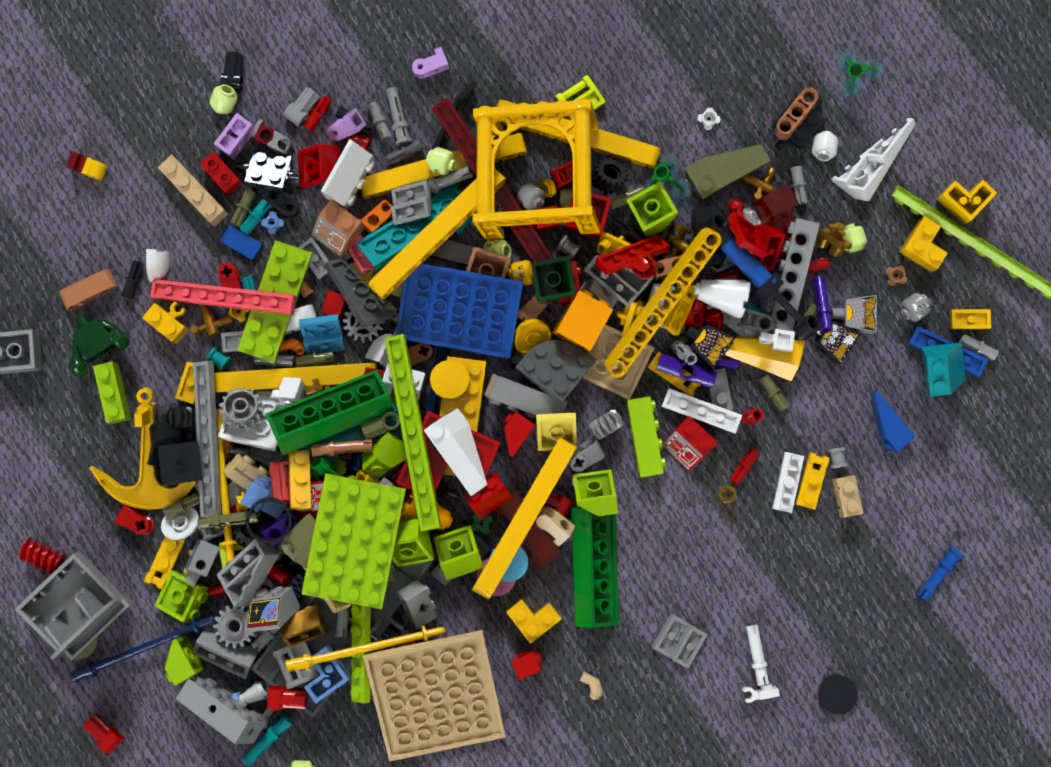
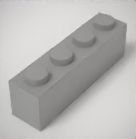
M492 374L485 392V396L490 398V403L498 406L501 403L506 404L507 409L518 412V409L525 411L524 415L535 418L539 414L564 413L568 403L564 401L563 404H560L545 392L496 374Z

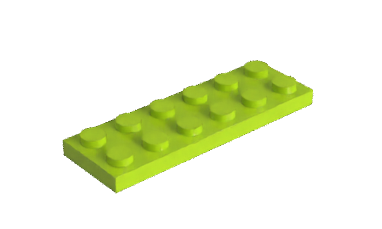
M275 240L258 291L292 294L296 296L297 302L313 253ZM250 311L237 351L276 363L292 315Z

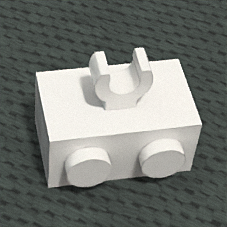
M283 377L279 390H273L270 397L275 398V404H281L283 407L306 398L304 388L307 387L302 378Z

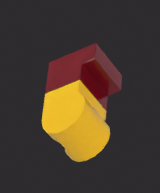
M74 151L71 152L66 164V168L73 172L103 181L108 168L107 165Z

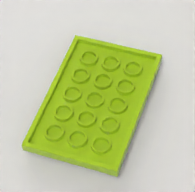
M325 474L303 583V595L377 609L383 608L406 491L405 488Z

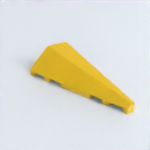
M737 336L725 354L792 381L800 365L805 341L800 339L794 340L793 351L785 352L772 350L773 344L758 343L759 337Z

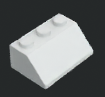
M349 139L321 190L326 199L334 201L345 209L348 206H352L356 200L355 194L358 188L362 189L366 179L364 177L367 172L372 171L375 165L373 155Z

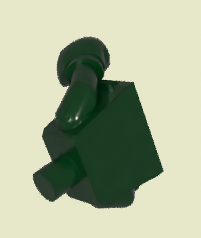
M86 314L79 316L75 321L80 329L73 333L74 339L72 340V357L69 361V369L77 377L85 376L88 373L85 362L92 363L115 347L121 350L126 349L130 344L128 335L120 330L116 324L107 320L93 319L89 321Z

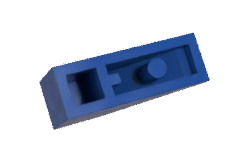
M874 392L870 396L880 436L883 439L882 444L888 451L898 452L916 436L880 393Z

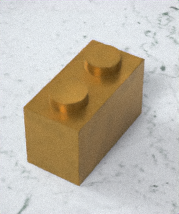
M317 605L308 606L303 610L295 612L280 628L282 639L289 648L327 634L323 614Z

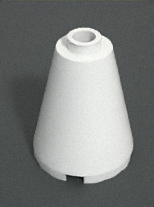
M701 280L700 283H696L694 294L697 295L696 298L735 318L741 319L745 311L743 307L745 302L748 301L750 292L749 281Z

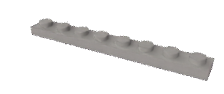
M213 361L193 363L196 434L203 481H199L201 517L214 516L216 513H221Z

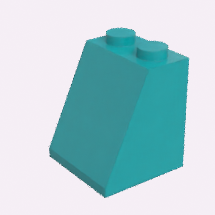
M962 342L922 347L925 385L930 397L951 395L965 382Z

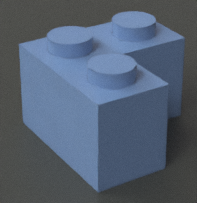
M264 476L262 478L257 477L250 484L240 503L251 508L260 499L272 498L270 479ZM263 502L252 510L257 513L262 510L277 519L285 509L277 503Z
M327 645L313 656L334 651L330 645ZM340 659L314 664L320 676L304 688L316 704L347 682L351 675Z

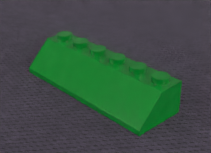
M375 370L265 413L283 456L383 416L388 412H393L394 408L390 394L378 371Z
M572 508V524L575 525L573 530L575 627L596 628L619 625L616 514L597 516L583 508Z

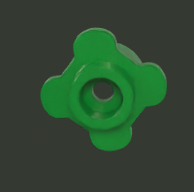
M475 513L473 515L474 522L471 525L472 531H480L483 534L489 533V523L492 521L491 516L487 515L480 520Z

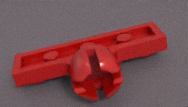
M657 234L596 258L595 264L606 276L622 269L630 268L640 279L647 280V278H651L657 272L658 263L653 257L668 252L670 245Z

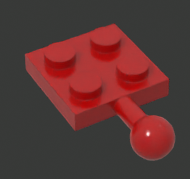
M731 201L728 206L731 214L727 217L730 222L729 227L735 234L736 244L741 249L745 248L753 256L756 255L764 259L769 254L757 226L745 219L743 215L744 205L741 201Z

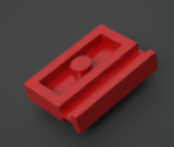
M289 461L270 462L272 498H277L283 502H290Z

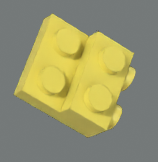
M576 412L536 415L538 451L553 450L559 438L577 447Z

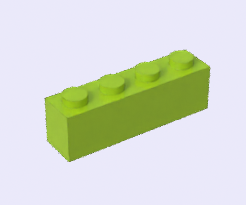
M651 397L627 400L626 404L639 478L664 474L663 470L666 469L665 459L661 458L660 450H663V446L656 432L659 431L658 419L654 420L653 412H656L655 401H651Z

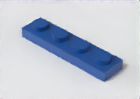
M919 326L915 327L908 342L909 345L921 351L922 347L953 343ZM963 348L964 370L976 377H980L988 359Z

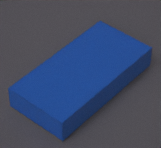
M231 225L228 226L220 240L221 243L252 261L255 260L263 247L262 243Z

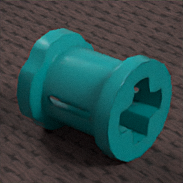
M215 347L208 353L205 361H213L214 365L219 368V371L223 372L231 362V357L224 356Z

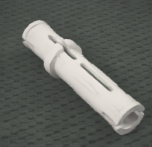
M758 625L746 626L753 660L751 665L755 670L757 686L770 684L766 670L768 665L764 660Z

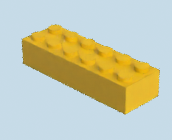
M447 356V360L458 361L464 365L470 380L467 390L460 397L455 399L442 398L439 416L444 417L458 408L469 423L471 430L478 432L487 362ZM448 465L444 475L456 476Z

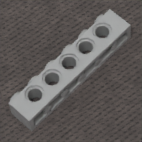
M799 218L794 219V222L789 224L788 233L791 234L789 241H785L783 252H786L784 260L781 259L778 271H781L780 278L784 282L778 291L781 294L784 291L790 293L791 298L788 302L797 311L820 223ZM798 234L803 235L805 238L803 245H798L795 241ZM793 253L800 256L798 264L791 262V255ZM789 272L795 275L793 283H789L786 280V275ZM771 297L769 309H771L770 316L776 319L777 329L793 331L795 320L775 298ZM779 310H783L786 313L783 321H779L776 318V313ZM766 319L764 327L769 328L770 320Z

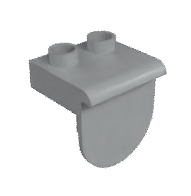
M78 551L73 553L14 610L56 651L50 657L53 661L63 653L72 661L127 609L130 603Z

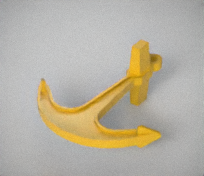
M145 387L137 392L136 397L141 404L137 407V411L134 414L135 427H142L138 482L133 486H123L94 466H91L90 470L99 484L117 501L133 508L152 510L170 505L178 501L179 498L182 499L189 493L197 481L175 487L162 486L156 476L155 466L147 464L152 444L151 425L155 422V417L157 416V403H150L154 398V393L150 388ZM142 393H147L148 399L143 398Z

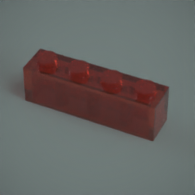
M516 490L511 493L512 498L496 509L501 518L506 517L510 523L523 502ZM535 519L521 546L525 551L527 549L530 550L532 553L530 558L536 567L540 565L543 568L560 556L561 553L545 530L537 526V519Z

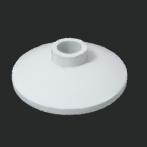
M191 507L185 513L181 512L170 518L164 517L161 524L162 533L170 540L187 538L198 527V512Z

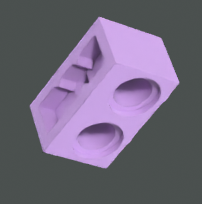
M236 113L214 142V145L234 160L252 137L253 124Z

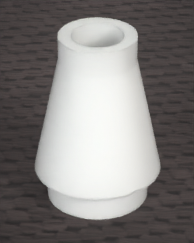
M264 680L256 681L239 696L240 701L247 705L266 699V682Z

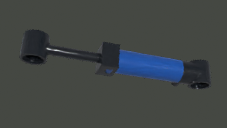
M714 214L701 225V230L710 228L720 234V249L757 287L755 290L757 295L763 301L773 296L797 322L793 327L797 338L806 341L821 330L818 318L814 315L802 317L778 291L784 283L776 273L771 275L755 256L745 248L741 249L736 244V237L729 227V221L727 222L720 214ZM712 234L707 237L710 241L712 240Z

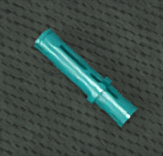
M283 715L273 727L270 726L267 729L268 732L242 756L244 763L251 766L276 740L278 741L281 735L293 724L291 719Z

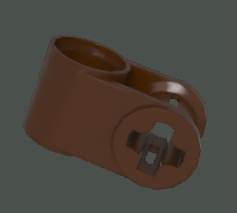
M420 343L408 347L411 367H416L434 356V348L430 344ZM422 347L430 350L427 352L428 356L420 354L423 351Z

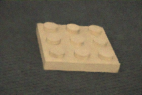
M605 325L591 351H588L597 360L583 379L630 400L654 347L647 344L622 377L615 378L605 369L604 363L623 336L622 332ZM630 347L624 350V354L630 351ZM619 363L614 364L612 370L617 369Z

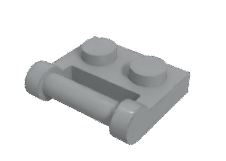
M307 641L290 648L286 646L272 652L286 681L285 687L287 690L320 676L314 665L310 667V670H306V668L297 670L298 679L293 680L291 672H287L285 653L289 654L290 659L303 657V654L312 656Z

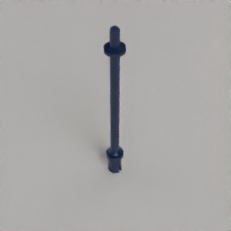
M209 616L202 620L194 617L192 618V624L98 663L90 661L86 663V666L72 670V680L77 683L87 677H95L98 675L99 670L195 631L197 634H201L203 627L215 623V616Z

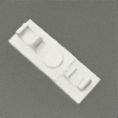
M784 452L772 509L792 513L804 456Z

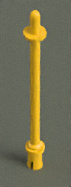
M216 409L222 514H230L227 476L223 472L226 468L223 440L218 437L223 417H221L219 412L221 409ZM231 525L224 526L225 542L220 543L221 547L226 548L227 563L235 558L234 546L238 545V542L233 540Z
M422 626V631L316 656L303 654V657L285 660L287 672L290 673L305 668L310 670V667L314 664L422 639L424 642H427L428 638L443 635L445 628L438 627L426 630L425 626Z

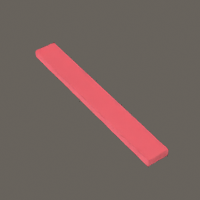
M157 279L153 280L150 298L156 300L286 315L294 314L296 296L292 294Z

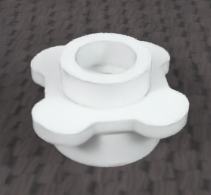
M707 108L697 118L699 122H702L705 130H711L714 124L720 122V117L717 116L713 108Z

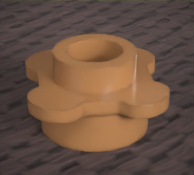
M899 265L895 268L888 267L886 269L890 286H894L897 283H906L907 278L905 277L906 273L903 266Z

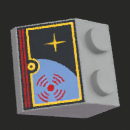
M279 586L270 590L264 588L256 592V596L249 604L247 631L257 632L280 629L300 608L292 587L283 588Z

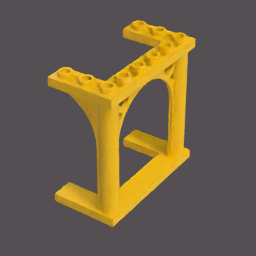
M579 98L576 101L558 100L552 103L540 101L537 104L519 103L514 106L502 104L498 107L481 106L473 109V117L477 122V214H473V223L485 240L504 239V230L501 226L575 222L581 234L600 233V224L591 202V131L599 130V122L591 99ZM563 117H571V122L567 126H559L560 120ZM549 118H556V120L549 121ZM510 121H518L516 124L510 123ZM500 122L507 124L508 128L506 131H504ZM545 125L558 130L568 140L573 156V207L495 212V158L500 145L508 135L524 126ZM572 129L574 134L570 135L568 134V131Z

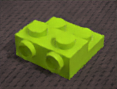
M171 570L154 606L183 623L192 624V618H199L200 616L199 608L201 603H204L208 598L207 591L209 587L200 582L197 583V586L186 583V576Z

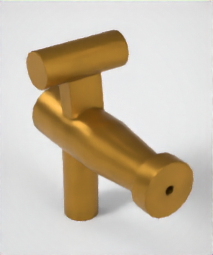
M774 168L768 169L763 180L750 174L741 179L747 185L757 190L751 200L753 206L758 205L762 197L761 193L769 196L774 186L770 184V181L776 172Z
M675 225L674 230L678 232L677 237L670 235L667 239L671 246V258L676 257L678 251L684 253L689 247V244L684 239L686 234L692 233L691 227ZM701 251L696 252L695 259L700 256Z
M198 304L201 307L204 325L200 327L194 325L190 328V331L198 338L202 337L203 332L206 330L209 337H216L220 334L218 328L233 323L230 315L215 320L208 305Z

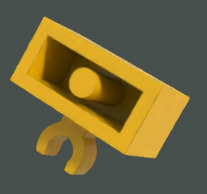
M173 302L170 306V312H167L160 305L154 303L142 318L171 342L178 344L190 330L177 320L178 317L186 313V309L182 308L180 312H176V307L179 304Z

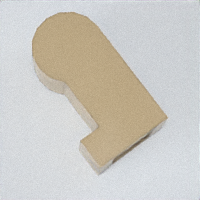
M544 507L536 520L537 526L540 529L546 530L555 538L553 542L557 546L563 544L571 536L575 525L550 507Z

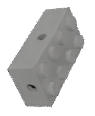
M188 678L176 697L177 701L234 744H253L266 722L260 719V714L255 711H249L244 702L233 699L229 691L217 687V682L210 678Z

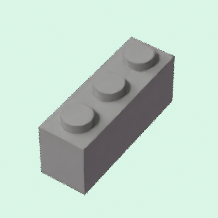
M206 626L197 639L192 654L246 680L251 672V668L257 661L259 652L252 646L245 645L241 647L239 643L237 648H233L232 643L230 646L225 647L226 641L224 640L219 643L218 641L221 636L214 635L218 630Z

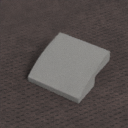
M424 180L391 189L394 206H391L395 226L431 217L429 181Z
M313 237L298 247L313 253L309 267L318 280L329 274L325 268L326 262L341 258ZM347 251L342 258L348 262L352 259V256Z
M670 613L652 648L682 666L689 668L708 634Z

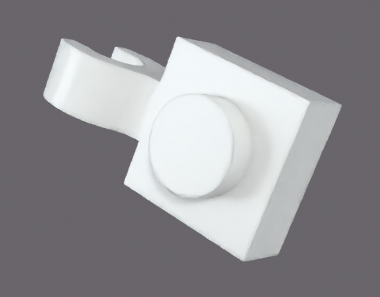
M775 329L774 334L761 332L758 343L773 344L772 350L792 352L795 332Z
M771 683L768 685L764 684L760 686L761 689L756 690L751 687L742 688L743 692H751V696L744 699L747 703L758 699L763 700L780 696L778 688L772 686Z

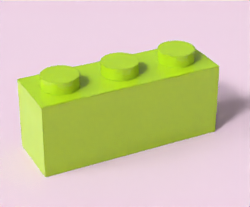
M111 361L93 366L106 423L115 424L131 420L119 364Z

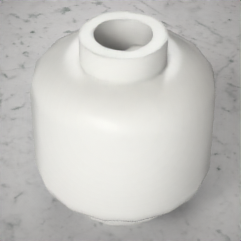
M829 131L817 134L813 140V155L820 161H828L835 157L837 154L838 138Z

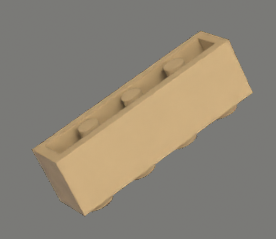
M170 155L158 166L159 170L214 227L228 215L226 210L173 155Z

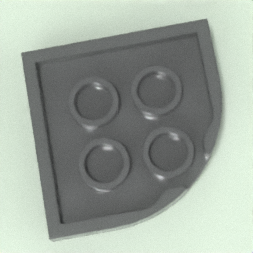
M551 340L533 347L515 367L514 371L557 402L563 404L597 359L573 343Z

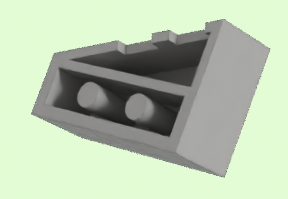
M601 254L596 255L584 269L586 273L628 308L631 302H635L656 277L653 275L651 278H647V280L640 279L630 268H625L606 276L595 264L596 258L602 256Z
M254 539L216 574L234 607H248L250 601L256 596V592L260 590L279 556L275 546L272 547L270 544L261 543Z

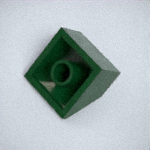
M570 256L531 263L538 303L545 304L561 301L576 295Z

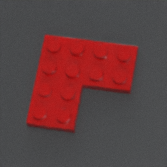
M428 411L422 423L423 431L442 417ZM471 430L486 477L500 442ZM424 431L436 493L448 464ZM406 459L396 484L413 491Z

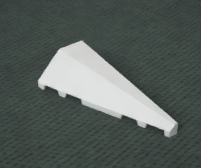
M907 118L904 127L899 131L896 128L893 129L890 138L886 141L883 139L879 140L859 156L860 160L853 167L850 165L846 166V172L842 176H834L831 180L854 199L869 202L916 125L914 119Z

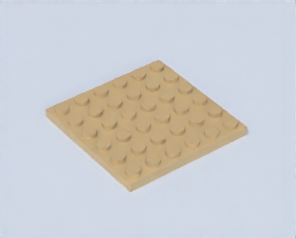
M483 630L364 654L363 659L389 761L506 737Z

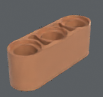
M804 89L779 119L775 129V135L778 139H789L815 107L818 99V93L815 89ZM804 97H811L813 101L806 102ZM798 111L801 116L795 117L792 115V112ZM787 126L789 131L783 132L780 127Z
M105 269L60 290L59 294L66 309L69 311L76 309V306L80 307L93 301L95 297L97 299L110 293L111 289L116 290L118 285L111 270Z

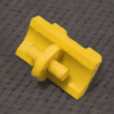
M603 232L598 243L597 253L604 255L631 244L626 242V238L623 236L617 238L607 232Z
M643 301L631 302L629 308L625 306L624 311H617V317L621 318L620 324L624 325L622 336L645 307L643 306ZM642 331L638 332L636 336L640 337L642 335Z

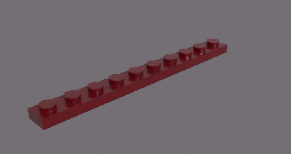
M447 97L431 109L477 177V141ZM503 184L495 193V201L501 205L502 212L522 211L506 185ZM532 224L509 226L533 263L554 259Z

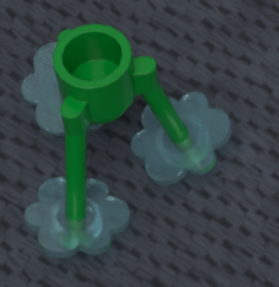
M851 50L847 52L841 51L838 54L839 59L836 61V65L840 66V70L842 72L848 71L850 75L843 78V84L841 85V90L845 91V95L848 97L860 93L863 81L858 80V78L863 73L867 74V79L872 81L875 78H881V72L885 70V65L880 63L879 59H869L865 62V66L858 62V56L853 55Z
M667 154L665 158L659 160L660 165L655 168L654 175L645 180L646 185L644 189L659 181L664 185L669 180L674 184L673 197L683 200L692 194L690 189L692 183L684 178L680 179L678 183L671 176L672 173H677L680 169L678 165L679 159L674 158L672 154Z

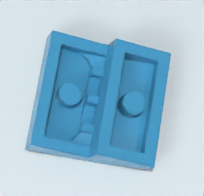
M338 314L299 319V326L307 355H311L313 352L322 353L331 350L333 352L345 351Z

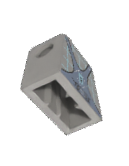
M196 540L185 567L189 571L186 583L197 586L200 576L206 577L220 547L203 540ZM200 560L202 566L200 569H197L196 563Z

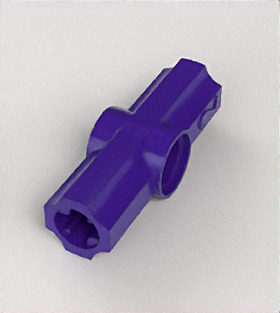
M665 354L660 355L656 367L658 371L709 388L713 387L717 377L716 371L695 364L688 365L683 360ZM683 366H688L691 369L690 376H685L682 373Z

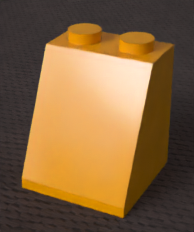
M583 289L582 291H576V295L571 299L551 334L564 341L573 343L587 352L591 351L613 309L609 307L610 304L608 302L592 298L593 294Z

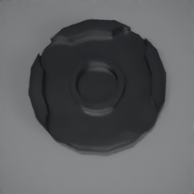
M833 674L824 678L818 689V699L822 707L830 713L837 715L845 714L851 711L857 703V687L847 676Z

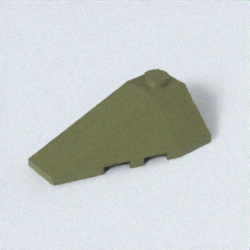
M760 144L701 158L686 167L685 170L705 201L771 160Z
M310 513L285 536L280 546L286 555L304 568H307L316 519Z

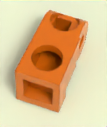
M383 200L360 220L369 234L383 227L392 218V205L387 200Z

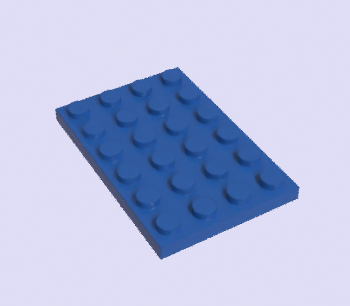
M422 263L404 280L395 336L404 334L408 341L510 359L524 281Z

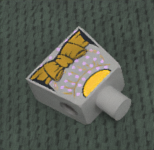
M877 295L846 299L842 301V308H831V320H841V325L857 332L867 334L877 332Z

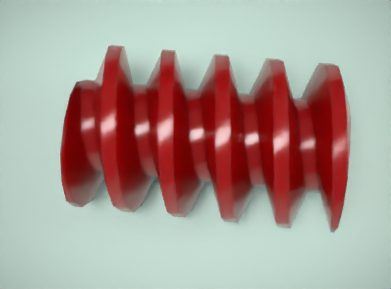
M31 537L27 538L21 546L19 559L22 561L26 560L28 564L33 563L34 567H40L42 571L47 570L49 574L57 570L66 558V553H63L60 557L58 556V549L51 553L52 546L45 550L44 542L37 546V539L30 543Z

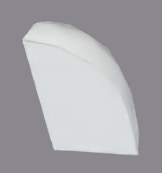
M146 249V269L149 281L153 282L154 279L160 280L169 270L170 252H157V249Z
M384 334L374 340L365 358L372 362H378L386 368L387 365L382 363L387 351L385 338L392 337L393 335Z

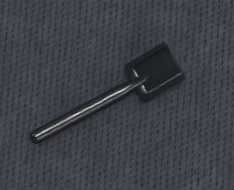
M472 81L454 98L453 106L456 111L460 101L478 85L476 81ZM443 126L431 150H434L436 147L441 148L447 135Z

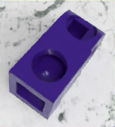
M290 510L292 524L289 532L300 522V519L292 510ZM287 512L271 523L261 527V534L265 539H275L285 533L289 526ZM276 542V543H271L270 545L273 547V546H274L275 544H277L278 542Z

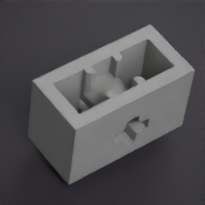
M415 580L397 591L407 620L416 629L437 618L434 611L436 606L429 597L431 592L426 584L422 585L418 580Z

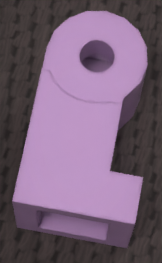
M442 47L434 49L435 55L425 59H416L413 62L412 69L416 77L423 79L450 69Z
M357 108L348 112L343 119L335 121L328 128V134L333 140L338 141L359 132L366 123Z

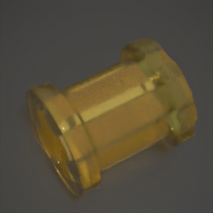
M721 486L717 491V498L723 503H731L736 499L737 492L732 486ZM726 489L728 492H731V496L727 498L728 500H726L725 496H722V492H726Z

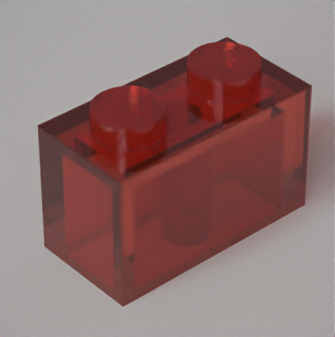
M787 184L761 197L751 206L764 225L768 222L773 224L782 219V215L784 217L791 215L795 212L793 208L798 206L799 202Z

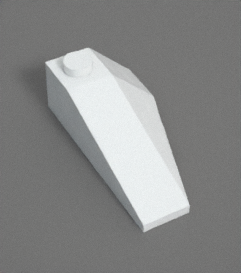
M458 408L424 430L470 496L487 485L470 425Z

